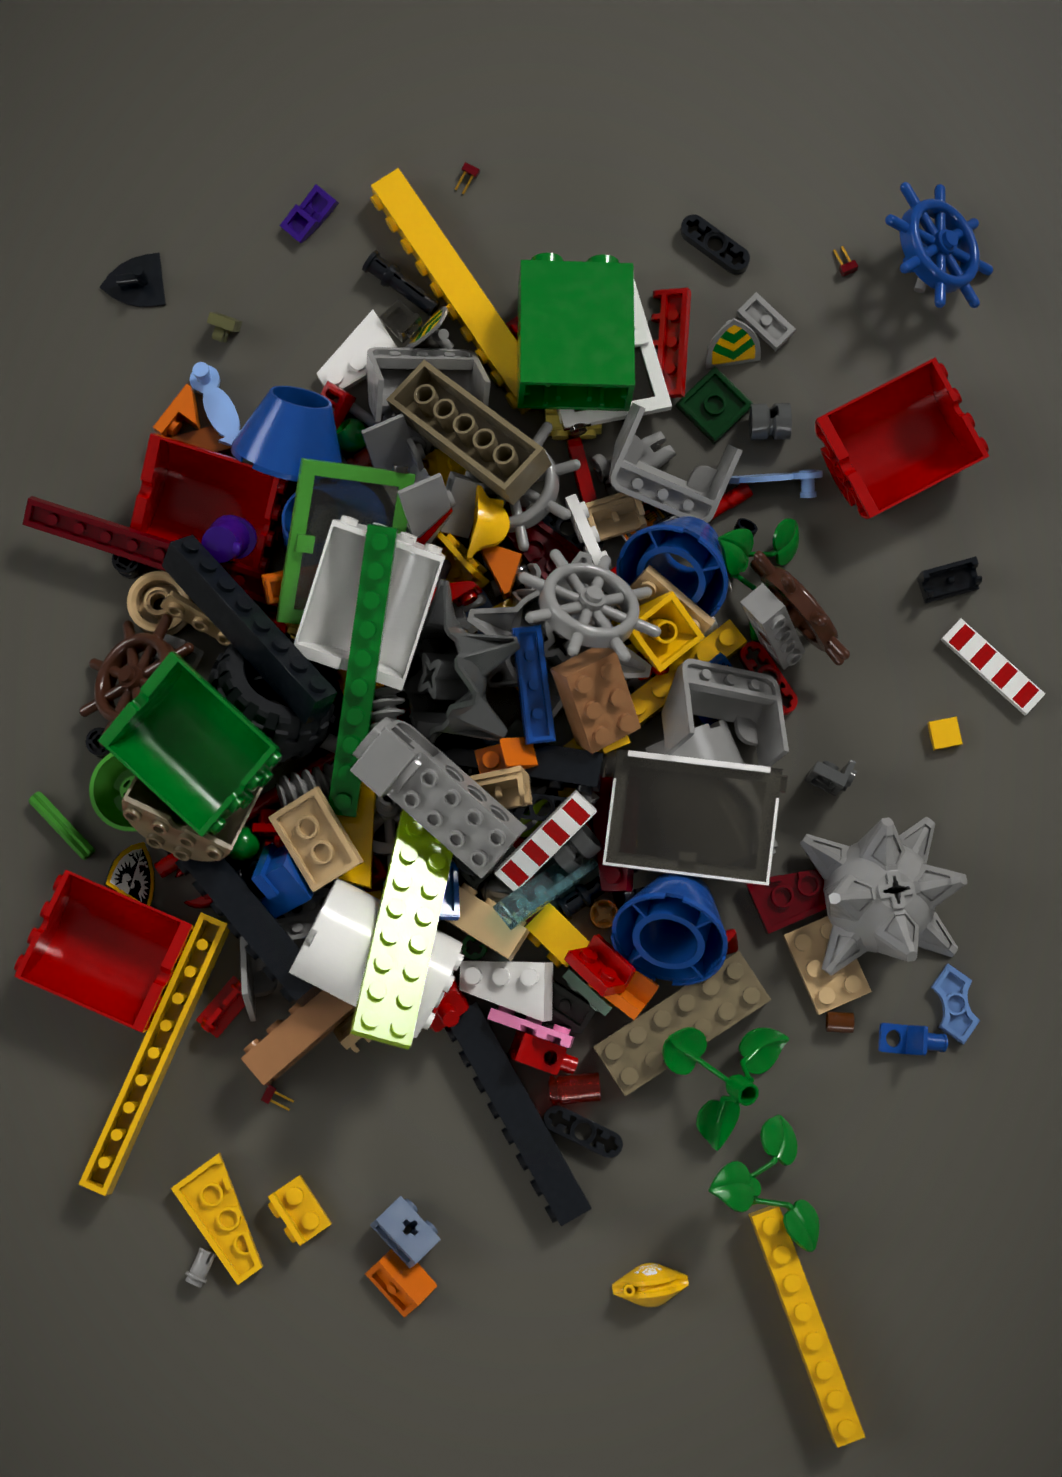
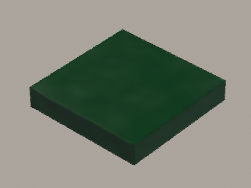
M715 366L675 406L715 444L749 412L750 404L753 403Z

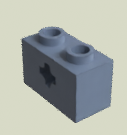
M400 1196L370 1226L399 1258L411 1268L441 1239L437 1236L438 1231L435 1226L427 1220L424 1221L417 1214L418 1209L409 1199L404 1200ZM409 1225L412 1230L409 1234L405 1235L403 1230Z

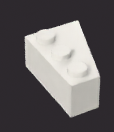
M462 961L460 964V990L542 1022L552 1021L553 962Z

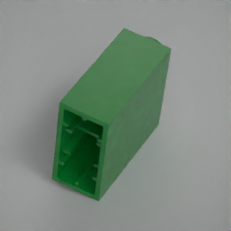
M540 253L533 256L531 260H521L518 282L517 408L629 411L635 388L633 263H619L616 257L605 254L592 256L586 262L564 261L560 255L554 253Z

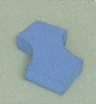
M946 964L931 985L943 1006V1017L938 1028L964 1045L980 1022L972 1013L968 1003V990L972 980L950 964Z

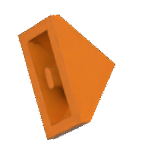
M499 546L480 550L504 599L510 597L522 561V554Z

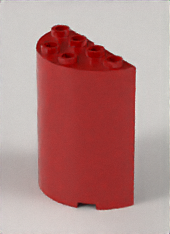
M936 357L820 416L815 421L816 436L825 445L820 450L833 480L850 506L856 504L859 515L865 519H870L989 457V448L984 438L979 437L974 429L975 422L969 412L964 414L960 409L961 395L956 388L951 387L947 379L948 372L942 363H938Z
M150 433L140 478L142 481L141 489L136 497L130 528L170 541L193 534L201 543L204 533L217 518L223 515L238 516L246 519L253 525L257 535V542L254 550L248 556L242 559H233L232 561L267 572L270 563L269 555L274 542H279L282 536V525L280 523L284 506L288 501L286 492L289 480L252 469L253 463L244 460L240 462L231 456L156 433Z
M65 869L63 875L59 874L54 882L53 890L55 892L51 900L46 901L41 909L40 917L44 919L40 928L34 927L27 939L29 944L25 955L21 954L16 961L14 977L141 1033H145L152 1022L194 927L188 922Z

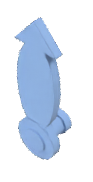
M198 362L193 366L192 373L190 374L191 387L196 393L203 395L206 415L217 433L224 437L218 440L219 443L231 446L233 440L240 432L239 416L229 396L219 388L221 380L218 371L204 362Z
M806 469L792 473L731 476L728 484L801 479L800 498L817 497L815 478L823 477V470Z

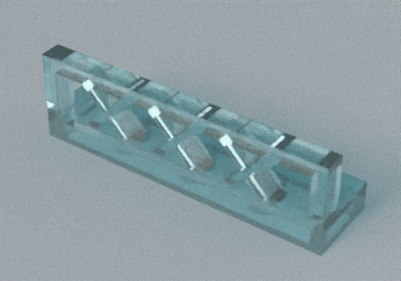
M593 858L569 874L556 862L500 900L493 908L510 930H513L580 883L599 864Z

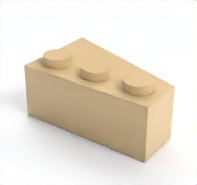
M462 883L461 887L459 886L460 918L458 921H445L456 926L509 961H512L529 934V930L524 927L527 922L513 913L510 917H507L500 912L502 906L489 898L485 902L476 897L478 891Z

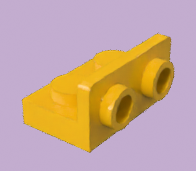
M301 1175L268 1196L271 1201L268 1203L269 1209L277 1219L281 1216L287 1226L284 1228V1231L292 1243L297 1241L299 1246H301L332 1224Z

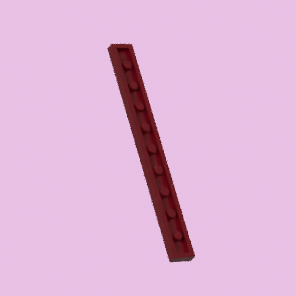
M34 496L29 497L27 500L22 524L164 571L165 569L162 567L169 544L172 542ZM232 560L219 563L253 600L267 604L261 575L268 574L269 572ZM278 603L270 604L272 606L278 607Z

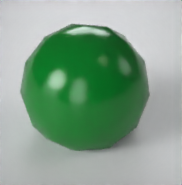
M348 419L342 423L336 430L340 449L346 453H357L363 450L366 445L361 431L367 428L366 425L357 419Z
M243 827L228 857L235 862H247L254 858L259 851L257 834L253 833L248 827Z

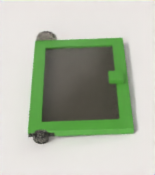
M301 458L277 608V622L300 624L333 519L340 520L342 515H346L359 520V524L368 525L376 522L388 527L398 528V534L401 531L406 532L407 519L397 491L414 484L415 474L409 472L410 467L393 464L392 470Z

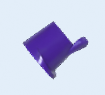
M223 515L217 518L204 533L201 544L219 563L248 556L256 546L257 535L253 525L246 519L234 515Z

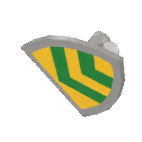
M446 306L438 307L404 348H413L430 336L441 348L452 349L454 344L448 339L449 332L446 329L438 330L447 315L448 308Z
M735 318L728 320L714 335L707 348L706 369L714 368L715 366L722 367L760 361V342L755 332L747 324Z

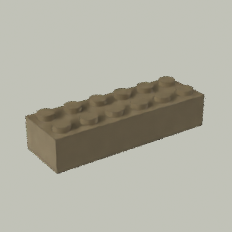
M423 360L386 399L395 416L402 413L409 427L513 506L552 465L542 446L426 360Z
M737 951L725 959L722 967L712 977L700 983L685 985L638 1016L635 1020H632L594 1045L593 1049L626 1097L668 1069L663 1060L662 1049L665 1040L671 1034L686 1027H694L703 1032L707 1042H709L771 1001V998L740 951Z

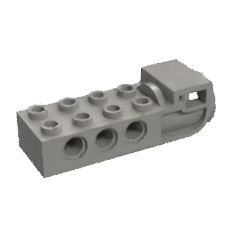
M385 717L369 732L353 752V756L358 760L350 771L379 797L389 796L481 879L497 864L527 829L523 823L418 730L404 721H392L389 717Z

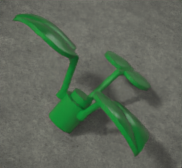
M786 518L781 521L773 535L774 549L769 552H763L766 557L776 556V563L778 565L788 564L797 552L799 545L797 520ZM739 528L718 537L717 540L721 546L726 570L730 577L736 578L751 590H755L757 587L739 574L747 569L749 557H753L755 553L751 552L754 544L752 532L745 528ZM749 621L751 642H758V637Z
M686 1027L671 1034L665 1040L662 1056L666 1066L672 1072L679 1075H687L692 1072L697 1062L726 1082V1091L730 1096L723 1095L720 1101L716 1099L709 1100L699 1110L696 1118V1126L699 1133L716 1151L726 1142L740 1115L739 1104L749 1106L758 1098L759 1090L753 1084L754 1078L750 1076V1073L762 1074L768 1071L778 1059L785 1044L790 1040L780 1031L772 1028H756L748 1032L742 1038L738 1047L739 1053L744 1057L740 1060L744 1076L737 1074L729 1078L700 1058L706 1050L707 1040L706 1036L699 1029Z
M776 1114L765 1121L760 1134L765 1152L773 1156L771 1161L753 1173H749L748 1168L742 1162H730L718 1172L708 1192L721 1199L732 1210L740 1213L746 1212L752 1205L756 1204L786 1208L788 1211L783 1216V1222L787 1233L803 1250L814 1252L818 1242L820 1225L818 1215L809 1202L801 1199L795 1201L792 1205L789 1202L758 1198L761 1193V1185L755 1177L774 1166L778 1161L784 1166L791 1165L797 1155V1139L791 1125L783 1116Z

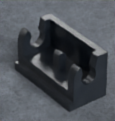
M977 557L922 571L917 577L924 603L928 604L978 590L979 585L982 583V576L977 575L976 567L979 564Z

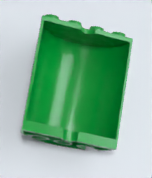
M174 651L167 655L140 688V693L137 697L126 705L98 740L201 837L210 832L216 835L226 825L227 821L225 820L240 807L245 809L255 798L252 793L257 787L260 786L262 788L271 780L273 774L270 771L283 757L281 749Z

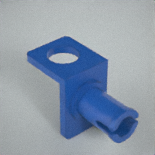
M880 1024L878 1044L880 1052L925 1056L927 1050L939 1052L947 1050V1035L928 1033V1026ZM891 1030L898 1032L900 1037L899 1043L895 1047H891L886 1041V1036Z

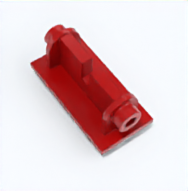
M233 975L196 1019L205 1031L210 1032L217 1039L245 1007L241 981Z

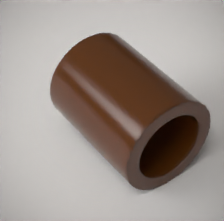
M827 1011L826 1032L853 1033L854 1013Z

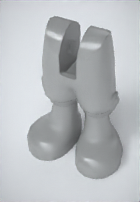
M661 431L641 439L643 451L638 460L659 469L676 455L671 445L653 452L666 441ZM596 454L591 457V463L600 482L605 481V488L609 495L620 493L609 482L612 459L607 460L603 455Z

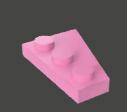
M500 1005L498 1010L490 1009L487 1018L489 1020L558 1043L567 1048L572 1047L575 1037L569 1035L571 1029L554 1024L553 1029L542 1026V1021L527 1015L525 1019L514 1016L515 1011Z

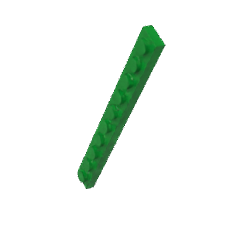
M376 524L367 525L329 795V804L337 815L356 818L358 813L362 781L350 769L358 760L353 756V752L369 734L398 534V528Z

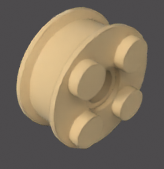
M153 571L144 574L133 583L127 596L128 612L132 620L146 633L153 634L161 617L168 613L164 609H154V603L157 599L166 598L171 591H174L193 602L167 572ZM173 617V621L166 634L174 635L181 631L188 623L180 618Z

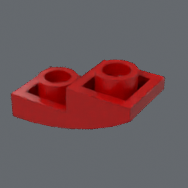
M474 581L449 583L452 601L458 607L473 603L478 598L477 595L482 593L481 588ZM435 587L428 612L430 610L437 587Z

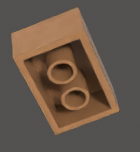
M590 648L551 668L576 745L593 754L641 728L618 656L614 650L610 648Z

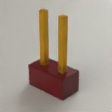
M467 162L462 167L463 174L455 187L457 191L465 174L470 175L471 177L462 194H465L473 177L477 179L480 173V169Z
M841 246L848 263L843 264L835 249L833 252L841 265L839 271L844 277L858 271V264L855 260L851 261L846 250Z
M268 1085L261 1101L267 1104L272 1102L289 1111L288 1107L271 1098L275 1093L293 1103L294 1100L277 1092L276 1087Z

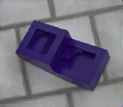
M316 184L300 206L295 204L280 224V227L299 243H303L327 219L339 202Z

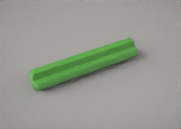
M38 791L30 797L29 803L81 859L86 860L94 853L95 849L43 793Z

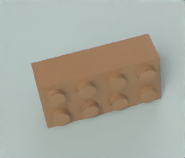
M322 990L303 1007L298 1003L288 1010L291 1015L285 1020L278 1019L266 1029L268 1035L264 1039L260 1038L258 1040L256 1038L243 1049L246 1054L241 1060L263 1086L271 1085L353 1014L356 1007Z

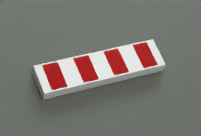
M960 618L941 639L946 646L1024 716L1045 695L1040 688L963 619Z
M575 790L494 870V874L516 893L597 812V809Z

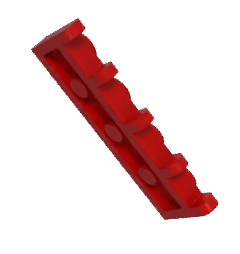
M688 287L654 290L653 298L661 299L660 313L651 315L652 322L660 323L659 340H653L655 349H658L657 357L669 397L682 398L685 397L691 290ZM653 390L646 392V398L655 397Z

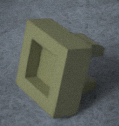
M210 312L206 323L216 326L212 339L227 342L230 331L240 332L243 321L218 312Z

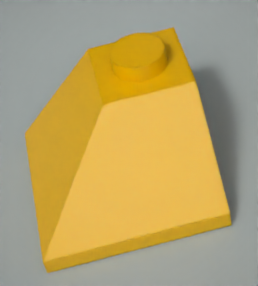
M670 591L639 606V619L658 626L661 629V634L658 637H652L634 629L628 639L650 664L661 673L705 636L675 593Z

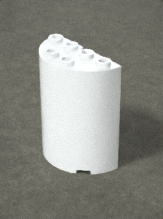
M342 515L340 520H332L294 645L308 660L347 671L367 525L359 524V520ZM373 522V524L386 526L380 523ZM402 531L397 535L376 680L377 683L401 691L445 559V555L441 553L443 548L429 543L425 545L416 542L417 536Z
M337 878L289 973L356 1007L381 900ZM436 930L413 1035L415 1038L422 1028L429 1029L435 1017L432 1010L434 1007L437 1008L444 993L449 991L455 979L453 970H458L464 958V955H462L463 950L461 949L462 942L439 930Z

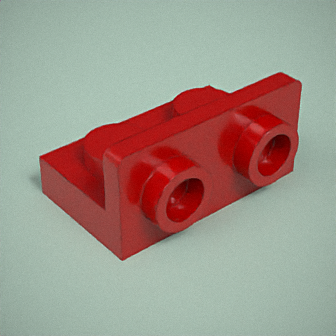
M600 934L594 935L587 947L569 950L564 958L602 997L623 993L636 972V969L619 952L615 951Z

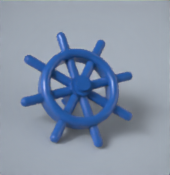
M908 182L902 183L900 190L911 208L904 213L902 219L892 214L887 215L885 218L886 224L900 233V242L905 255L899 268L900 271L904 274L915 272L925 284L933 288L935 306L937 308L945 306L946 293L955 292L959 289L969 306L977 308L980 305V300L971 287L970 282L976 276L977 271L984 275H991L993 273V267L980 260L978 243L973 233V230L979 226V221L976 218L966 221L960 212L946 203V189L942 184H938L935 187L934 199L920 201ZM919 222H920V224L922 225V227H923L924 230H922V229L919 228Z

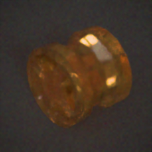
M598 900L590 909V921L599 929H608L612 927V922L618 908L610 900Z

